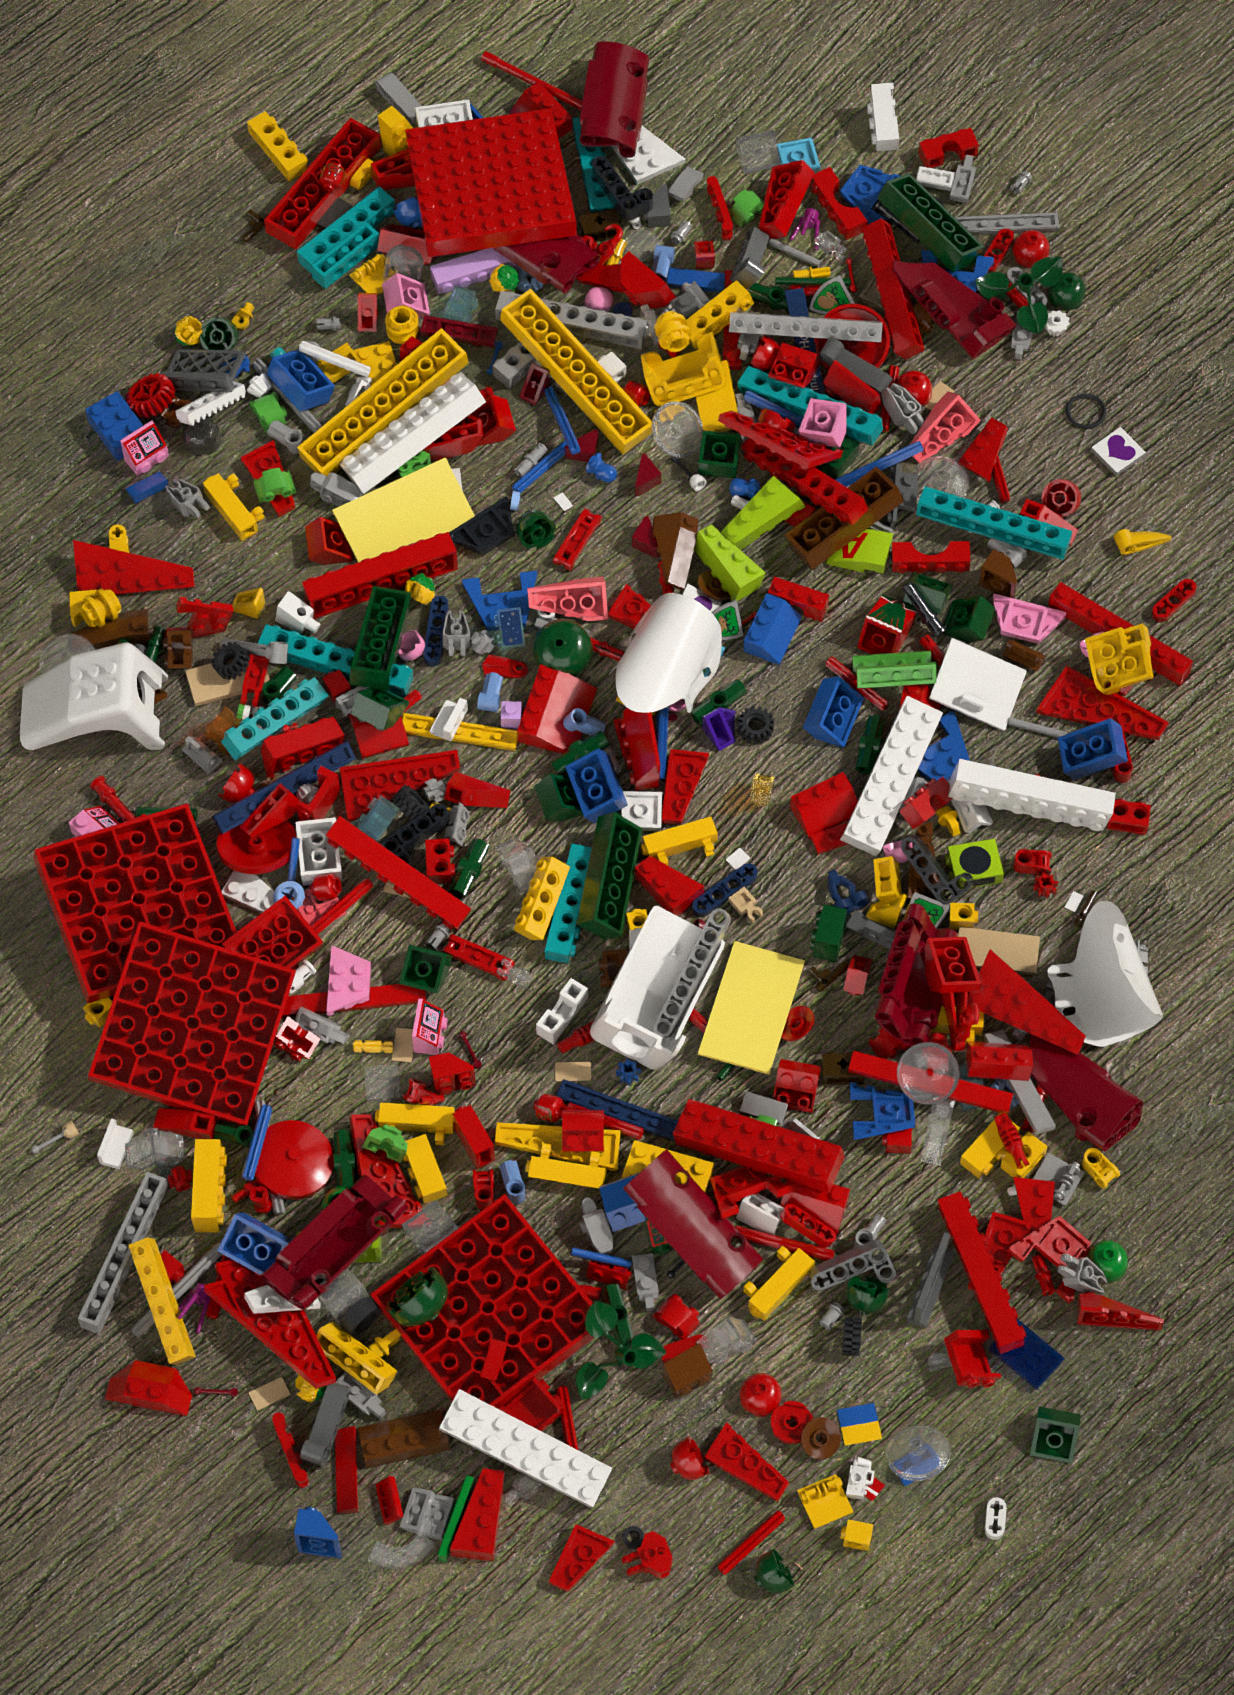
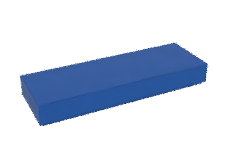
M669 268L667 285L668 287L682 288L681 286L684 283L691 284L695 281L702 291L721 293L724 288L725 274Z

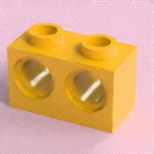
M893 856L873 859L876 897L883 901L902 895L900 864Z

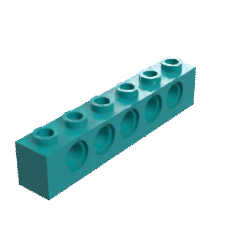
M580 117L572 118L573 134L589 212L596 213L606 209H615L592 175L593 159L598 156L606 157L605 152L601 151L603 146H583L580 143Z
M379 186L297 251L298 262L312 274L311 265L365 222L376 228L386 217H390L394 213L395 200Z
M315 677L309 681L307 679L303 680L297 685L298 688L296 690L289 689L283 694L282 699H274L268 704L269 707L267 709L260 708L253 714V718H245L239 723L240 726L238 728L231 727L224 733L225 737L221 743L235 761L262 744L263 740L267 737L274 736L280 732L284 725L289 726L326 700L329 695Z
M571 844L566 864L570 866L555 907L545 947V959L569 964L570 957L575 955L576 945L573 944L574 940L578 939L581 928L578 927L577 920L592 847ZM583 866L585 869L578 870L577 867ZM574 884H579V885H581V887H579V888H574V887H572V886H573ZM569 902L577 903L574 906L568 905ZM564 920H571L572 922L569 923V924H566V923H564L563 921H564ZM562 937H565V938L568 939L567 941H564V942L559 941V939L562 938Z

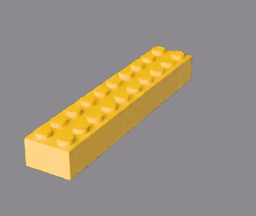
M532 289L526 291L501 310L500 320L542 367L550 371L551 377L622 455L652 434L654 423Z
M441 328L297 447L300 457L315 473L317 472L328 476L329 473L336 474L342 469L339 463L346 456L354 453L362 444L374 438L375 434L382 432L391 422L398 420L407 410L414 408L423 398L435 392L436 388L442 386L469 363L466 352Z

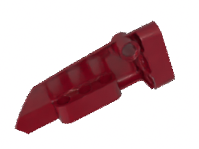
M893 261L892 271L938 326L942 329H947L972 360L985 353L1017 327L1006 312L1002 313L1005 306L999 298L992 297L987 301L936 263Z
M1030 1034L1029 1047L1032 1049L1033 1056L1031 1075L1075 1126V1137L1077 1139L1089 1141L1105 1152L1139 1124L1143 1101L1113 1081L1110 1074L1104 1068L1080 1052L1077 1055Z

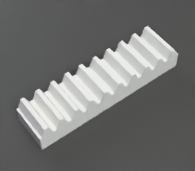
M233 381L235 387L232 392H210L175 411L177 419L181 423L192 426L194 422L199 423L200 419L204 420L206 416L210 417L211 412L217 413V410H222V407H228V403L234 404V400L239 401V397L245 398L246 390L244 384Z

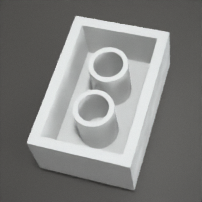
M336 817L296 822L297 838H300L299 861L303 886L311 885L314 877L328 873L335 875V877L339 878L340 882H343L339 847L335 849L330 846L326 838V834L335 823Z

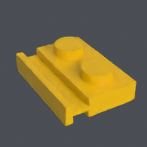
M347 342L332 351L362 364L360 358ZM321 359L316 361L318 368L332 383L351 372Z

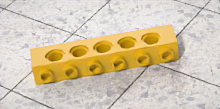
M147 1237L128 1245L169 1364L178 1365L196 1358L183 1318H177L181 1312L155 1239Z

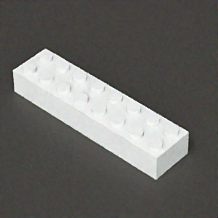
M460 372L452 376L443 386L436 388L435 392L423 398L414 408L407 410L398 420L391 422L382 432L375 434L374 438L362 444L354 453L346 456L339 465L350 481L365 494L486 401L476 385Z
M909 696L905 698L843 832L841 841L877 857L943 712Z
M959 759L951 775L948 797L954 798L956 801L973 802L979 806H991L997 810H1010L1015 814L1023 813L1034 818L1051 819L1053 822H1065L1075 827L1083 826L1093 831H1103L1113 815L1116 793Z
M460 1389L439 1428L440 1431L590 1508L594 1506L612 1470L611 1467Z

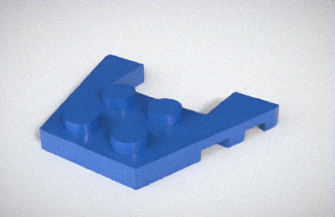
M859 165L842 187L839 195L850 207H858L867 220V225L880 218L886 221L884 217L872 211V209L879 201L877 197L885 183L900 177V175H889L882 173V170Z
M921 251L923 263L934 262L937 264L938 258L931 251ZM977 256L974 272L945 271L977 293L978 289L975 280L987 274L990 267L994 264V257Z
M537 571L520 572L522 590L485 595L481 594L479 577L462 579V586L468 593L469 599L474 604L487 631L502 630L500 612L519 610L521 627H526L530 611L527 588L535 587Z
M954 711L941 717L938 723L947 734V737L926 749L917 769L918 773L929 781L933 778L937 781L942 776L948 781L951 779L959 759L970 761Z
M850 1082V1100H872L874 1121H853V1140L915 1127L912 1094L888 1089L886 1092L875 1090V1086L867 1085L864 1088L857 1086L856 1082Z

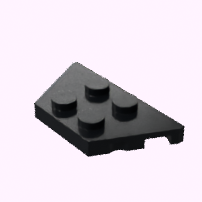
M507 496L449 532L453 543L484 556L514 537V527Z

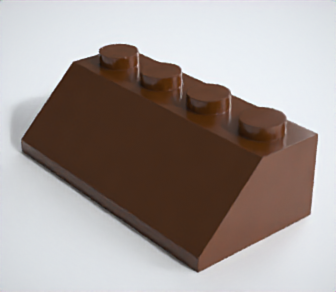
M441 1409L358 1427L366 1469L449 1451L447 1434L439 1430L444 1420Z

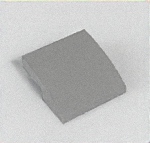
M413 1487L400 1528L442 1541L454 1510L456 1499L434 1494L430 1490Z

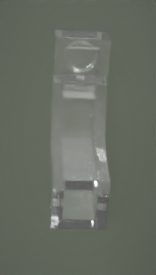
M935 1097L924 1140L921 1162L941 1166L955 1101L944 1097Z
M425 1515L416 1537L406 1546L391 1547L376 1540L368 1562L387 1570H402L421 1562L434 1546V1542L429 1540L428 1536L432 1537L436 1530L435 1519Z

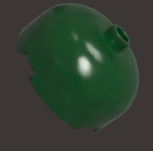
M557 619L548 622L538 631L533 643V654L539 667L542 664L548 668L576 677L590 663L593 645L588 633L580 624L568 619Z
M429 1267L426 1273L419 1271L397 1289L393 1302L391 1300L388 1301L386 1310L399 1324L407 1327H415L429 1320L432 1321L439 1315V1311L447 1300L448 1287L446 1281L434 1267Z

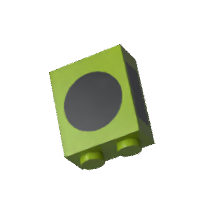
M995 839L948 846L944 859L946 866L950 867L951 872H948L950 880L961 873H969L974 879L972 888L1002 883L1004 873ZM965 878L959 879L960 886L966 888L968 885Z

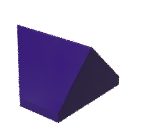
M719 707L703 716L702 730L718 751L736 742L734 739L735 710Z

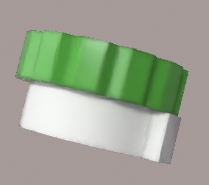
M239 704L235 725L240 726L239 723L249 717L250 705Z

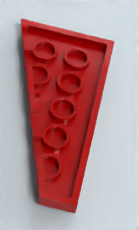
M728 411L719 414L718 421L725 424L726 428L738 431L741 436L753 439L756 444L768 447L771 452L781 454L786 460L799 464L801 468L810 469L842 456L843 451L836 448L835 451L826 449V444L810 443L808 438L781 428L779 431L770 428V424L765 422L763 424L754 423L751 417L740 413Z
M73 540L78 591L103 589L104 591L112 590L115 595L195 588L193 567Z
M1068 666L1064 668L1036 710L1038 714L1087 725H1093L1111 718L1121 725L1124 733L1154 740L1160 739L1169 724L1168 721L1117 693L1103 694L1097 689L1094 680Z
M451 750L340 767L348 822L369 814L378 801L385 806L393 803L394 799L392 797L403 785L410 786L411 789L413 788L415 791L426 787L425 782L432 778L439 781L454 774L455 771H461L458 751Z
M989 949L979 972L980 989L978 992H970L967 1006L975 1002L980 1012L1078 1055L1086 1035L996 953Z
M351 1115L349 1120L359 1177L361 1178L363 1175L369 1176L392 1198L395 1195L399 1196L408 1206V1210L389 1228L429 1227L431 1222L423 1214L422 1206L412 1194V1188L398 1162L395 1163L394 1160L387 1158V1153L384 1150H377L375 1153L362 1147L371 1130L378 1128L372 1115ZM380 1220L374 1223L379 1224L380 1227L385 1225V1223Z

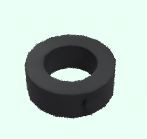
M630 1526L622 1533L623 1542L628 1548L636 1549L641 1546L644 1533L639 1527ZM632 1532L637 1533L640 1537L635 1543L627 1539V1536Z

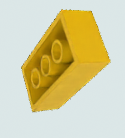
M195 1139L191 1219L195 1232H220V1225H224L222 1206H225L223 1186H226L224 1167H227V1154H225V1147H222L220 1139Z
M634 1140L622 1178L640 1173L665 1149ZM668 1150L681 1166L688 1171L703 1191L707 1193L710 1178L713 1175L714 1163ZM681 1172L675 1175L676 1183L684 1184L686 1176Z

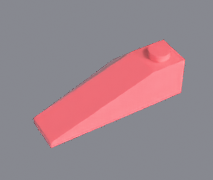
M947 391L934 406L910 443L913 444L920 441L924 449L912 457L918 463H921L936 454L941 448L949 446L958 438L968 435L981 420L958 394Z
M603 576L527 588L529 608L558 613L567 617H576L585 621L608 619L606 585Z

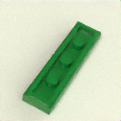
M467 1475L464 1479L438 1551V1559L441 1562L446 1563L448 1560L450 1547L475 1485L474 1477Z

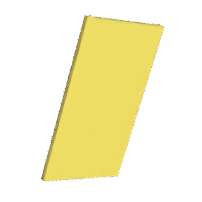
M446 458L332 510L358 563L363 559L379 556L383 552H391L401 546L415 543L418 540L434 537L438 533L451 532L475 516Z
M734 941L698 1055L769 1075L805 960Z

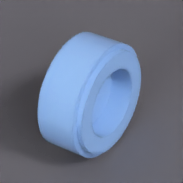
M513 491L510 510H518L520 492Z

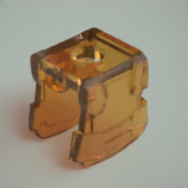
M224 707L219 715L206 726L203 734L208 739L214 741L222 755L229 756L230 753L221 743L225 737L224 733L231 727L238 728L240 726L239 723L243 719L239 720L228 707Z

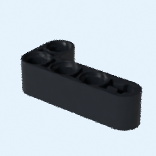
M598 156L593 159L592 175L624 220H633L652 210L653 193L650 189L643 188L631 193L606 157Z
M443 804L432 806L385 838L381 845L386 849L395 847L392 853L412 866L407 853L449 824L450 816L447 807ZM421 825H428L426 829L419 828ZM405 836H412L410 840H403Z
M911 835L902 841L901 849L937 900L942 904L953 902L973 887L974 879L969 873H961L950 880L919 836ZM911 842H914L915 845L912 848H909L908 845ZM921 850V853L916 856L914 855L917 851ZM921 856L928 860L927 866L920 864L919 859ZM932 873L939 875L940 880L938 883L931 879ZM960 878L967 880L968 885L966 888L960 886ZM944 889L951 892V899L943 896Z

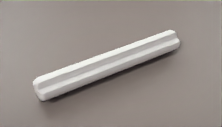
M305 341L300 343V352L364 377H368L371 368L367 365Z

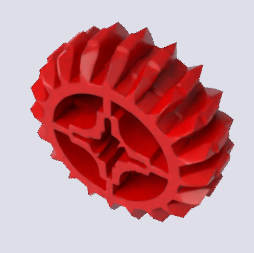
M151 373L149 376L144 375L136 383H132L133 386L128 388V393L125 394V401L137 418L144 419L147 417L150 419L151 416L154 415L156 417L158 413L168 409V405L173 403L172 399L175 398L174 393L176 391L171 380L164 374L156 373L154 375Z

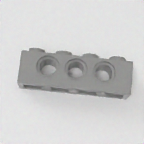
M520 342L515 347H511L504 357L495 361L493 376L510 389L528 374L531 364H536V359Z

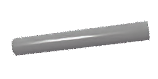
M773 238L769 241L770 246L819 268L821 260Z
M1011 717L1008 725L1057 738L1067 734L1065 731Z

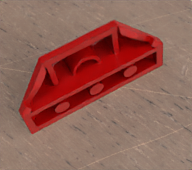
M469 414L422 451L429 453L430 459L435 461L471 453L483 438V422L481 419H477Z
M135 1360L110 1378L105 1400L188 1416L193 1396L176 1368Z

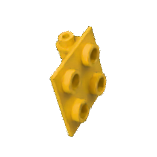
M381 253L376 254L367 263H363L358 269L356 268L354 272L349 274V277L366 293H377V296L383 293L382 284L396 273L384 262L386 258Z
M836 1474L797 1490L814 1529L854 1513L841 1486L843 1485L842 1481Z

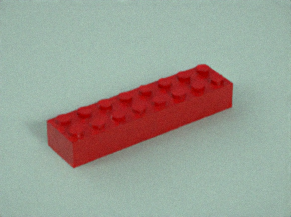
M350 117L265 218L266 233L296 250L316 227L319 219L338 197L340 198L350 186L352 176L368 158L372 159L381 149V134ZM331 162L342 165L346 172L343 186L341 189L334 190L333 192L325 190L319 181L324 166Z
M449 532L438 533L434 537L418 540L414 544L401 546L391 552H383L379 556L363 559L359 563L349 564L335 571H328L324 575L311 577L302 582L305 603L313 608V619L315 620L369 601L373 586L401 590L405 588L406 582L417 574L423 573L426 577L432 579L458 570L457 550Z
M688 1099L673 1132L676 1145L830 1193L845 1158L842 1146L692 1099Z

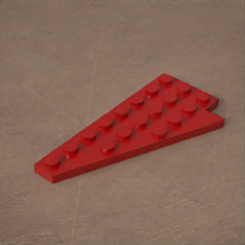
M232 1259L215 1264V1270L220 1281L204 1285V1292L315 1389L336 1383L335 1374L304 1310L253 1314L244 1297L246 1292L267 1285L261 1278V1275Z

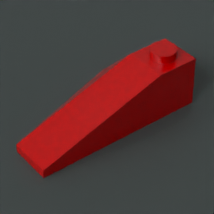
M1094 1292L1079 1294L1077 1325L1162 1330L1164 1319L1105 1296L1096 1295Z

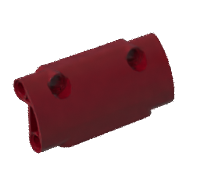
M600 41L594 45L593 57L589 60L580 115V143L583 146H618L621 156L625 158L635 156L637 142L640 140L648 86V55L634 47L617 42Z
M579 235L492 248L535 277L539 282L551 284L562 293H567L571 289L576 275L595 268L601 259V255L588 247L585 240Z
M913 903L908 905L904 920L898 924L878 988L881 997L875 1013V1019L886 1032L897 1040L911 1047L924 1049L927 1046L931 1029L937 1027L943 1004L942 994L930 991L925 976V944L927 938L958 937V933L947 928L936 929L923 906Z
M667 1149L623 1187V1190L637 1204V1208L719 1299L727 1295L762 1262L763 1258L728 1218H721L717 1205ZM679 1172L686 1176V1181L681 1185L675 1181V1175ZM735 1235L741 1239V1245L737 1248L733 1247L730 1243L731 1238Z
M363 1175L349 1190L345 1189L278 1254L275 1259L276 1261L261 1274V1278L282 1298L294 1306L306 1310L321 1294L327 1292L330 1285L380 1236L387 1233L389 1227L408 1210V1206L399 1196L395 1195L392 1198L369 1176ZM380 1220L383 1221L385 1225L382 1227H378L374 1223ZM319 1278H323L326 1281V1283L323 1285H319L315 1281Z

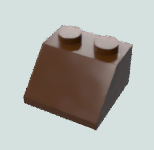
M993 549L981 567L979 586L994 594L1015 599L1017 579L1011 558L1005 553Z
M700 1343L663 1363V1378L676 1398L679 1396L685 1397L693 1391V1388L699 1385L702 1387L711 1381L713 1370Z

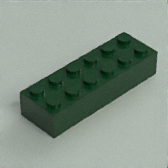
M910 173L887 181L877 197L883 206L888 208L952 272L974 264L977 256H980L985 248Z
M377 586L372 587L350 668V685L389 691L410 611L411 592Z
M616 812L598 816L577 925L603 940L622 936L642 834L641 827Z

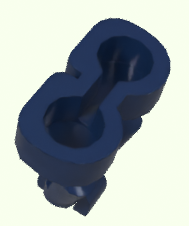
M835 869L828 872L826 886L831 898L835 902L832 905L833 907L847 909V915H849L852 910L853 912L854 910L857 911L869 904V898L864 891L855 892V884L845 878V876H839ZM840 886L846 887L849 890V897L841 899L837 888Z

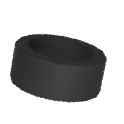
M370 1297L363 1298L345 1312L340 1320V1324L350 1336H357L377 1320L381 1309Z

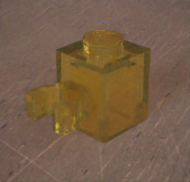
M756 773L753 778L749 802H754L757 806L769 805L775 777Z

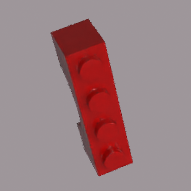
M828 167L815 173L809 184L810 190L813 194L817 195L821 207H825L830 220L836 223L838 232L841 235L843 234L846 240L862 234V228L867 226V220L858 207H846L837 202L834 196L839 191V179L832 168Z
M950 541L948 547L936 555H926L917 551L912 542H892V572L925 573L936 571L943 573L946 571H956L961 573L970 569L969 541Z

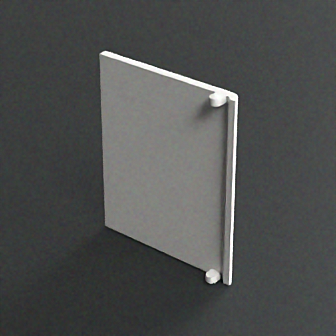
M951 638L936 678L937 683H934L929 699L1005 731L1027 670Z

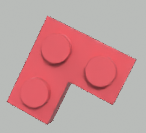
M307 889L304 891L306 898H304L303 906H300L297 910L308 924L311 925L335 905L339 899L337 897L318 904L310 890ZM346 911L343 914H341L338 918L346 915Z

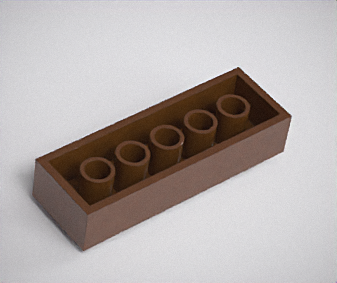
M877 466L848 487V489L863 497L868 507L866 513L854 525L842 522L837 515L828 513L822 506L785 534L790 548L811 570L815 569L904 502L899 488Z

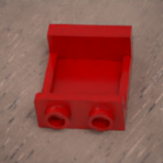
M320 766L317 771L318 792L310 804L307 805L301 801H298L296 804L299 821L317 820L325 817L340 794L337 773Z
M956 1330L944 1338L958 1386H968V1388L983 1386L988 1388L994 1386L995 1381L1002 1378L1001 1373H991L982 1343L990 1338L988 1330Z
M534 1376L532 1378L533 1382L506 1407L502 1405L499 1410L543 1432L565 1412V1409L562 1407L564 1402L557 1394L552 1396L548 1390L551 1387L543 1378L538 1380Z

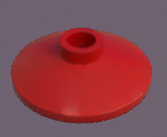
M796 1006L790 1009L781 1038L786 1041H795L805 1036L814 1024L815 1016L813 1011L807 1006Z

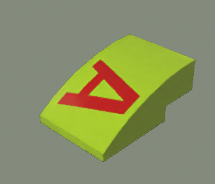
M866 529L829 557L827 565L862 573L865 572V569L884 573L893 541V533Z

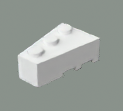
M893 83L871 84L870 103H867V114H871L869 128L873 129L871 141L872 144H875L876 151L898 150L899 133L897 116H895L894 109L896 104L895 100H893Z

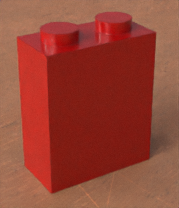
M462 1106L456 1109L452 1114L454 1130L476 1169L478 1170L494 1162V1144L472 1106Z

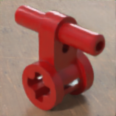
M409 1078L407 1093L403 1095L404 1100L413 1104L432 1106L445 1100L443 1095H437L425 1089L427 1084L415 1078Z
M256 1179L252 1182H247L243 1185V1189L231 1197L233 1202L237 1203L249 1195L254 1203L256 1212L260 1214L269 1212L273 1207L267 1189L262 1187Z

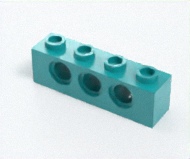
M365 222L311 265L313 279L324 289H327L378 248L379 233Z

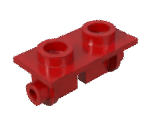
M593 1260L589 1262L587 1278L608 1285L618 1284L619 1288L626 1290L632 1273L628 1271V1268L614 1265L613 1269H610V1264Z

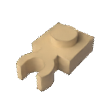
M745 887L728 898L730 904L740 915L745 912L748 914L747 918L751 923L755 922L752 914L756 913L760 917L763 916L762 909L755 906L757 900Z

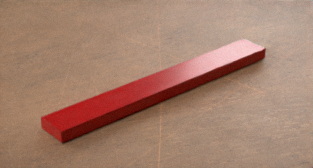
M402 984L370 987L368 1001L355 1004L346 1010L341 1008L334 1011V1013L417 1004L418 999L426 1001L425 990ZM328 992L288 996L282 1018H287V1016L289 1018L296 1017L300 1007H304L316 1014H326Z
M853 1051L848 1072L995 1112L1006 1113L1007 1115L1013 1098V1093Z

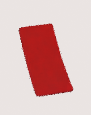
M491 1339L480 1377L494 1381L497 1380L507 1348L506 1342Z

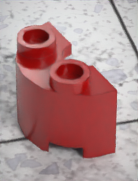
M287 1016L275 1036L273 1045L279 1050H285L290 1053V1057L293 1060L300 1062L301 1059L310 1058L320 1038L310 1031L302 1029L297 1022Z
M883 1028L878 1030L880 1035L870 1038L868 1042L877 1057L887 1060L895 1058L898 1050L908 1051L913 1048L897 1040Z
M676 1294L668 1297L651 1316L661 1325L668 1327L680 1340L688 1338L700 1324L697 1318L699 1316L698 1311L691 1306L688 1308Z

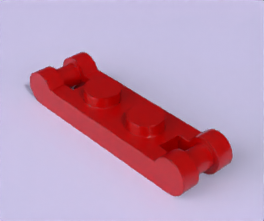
M710 176L707 178V194L711 196L712 207H716V219L722 225V239L729 241L733 237V223L718 179L715 176Z
M585 508L554 556L553 563L556 565L561 564L565 566V569L571 571L595 529L600 525L603 516L599 514L594 515ZM565 554H567V555H569L570 557H569L568 559H566V558H564L563 556H564Z
M453 934L449 935L447 945L441 950V953L453 956L452 958L492 974L502 981L507 980L509 970L515 965L512 959ZM455 946H460L458 951L454 949ZM498 963L503 965L501 969L496 967Z
M277 1412L272 1417L275 1431L296 1485L299 1488H305L309 1484L307 1473L305 1470L300 1469L299 1465L302 1464L299 1452L294 1453L292 1445H295L291 1432L286 1433L285 1416Z

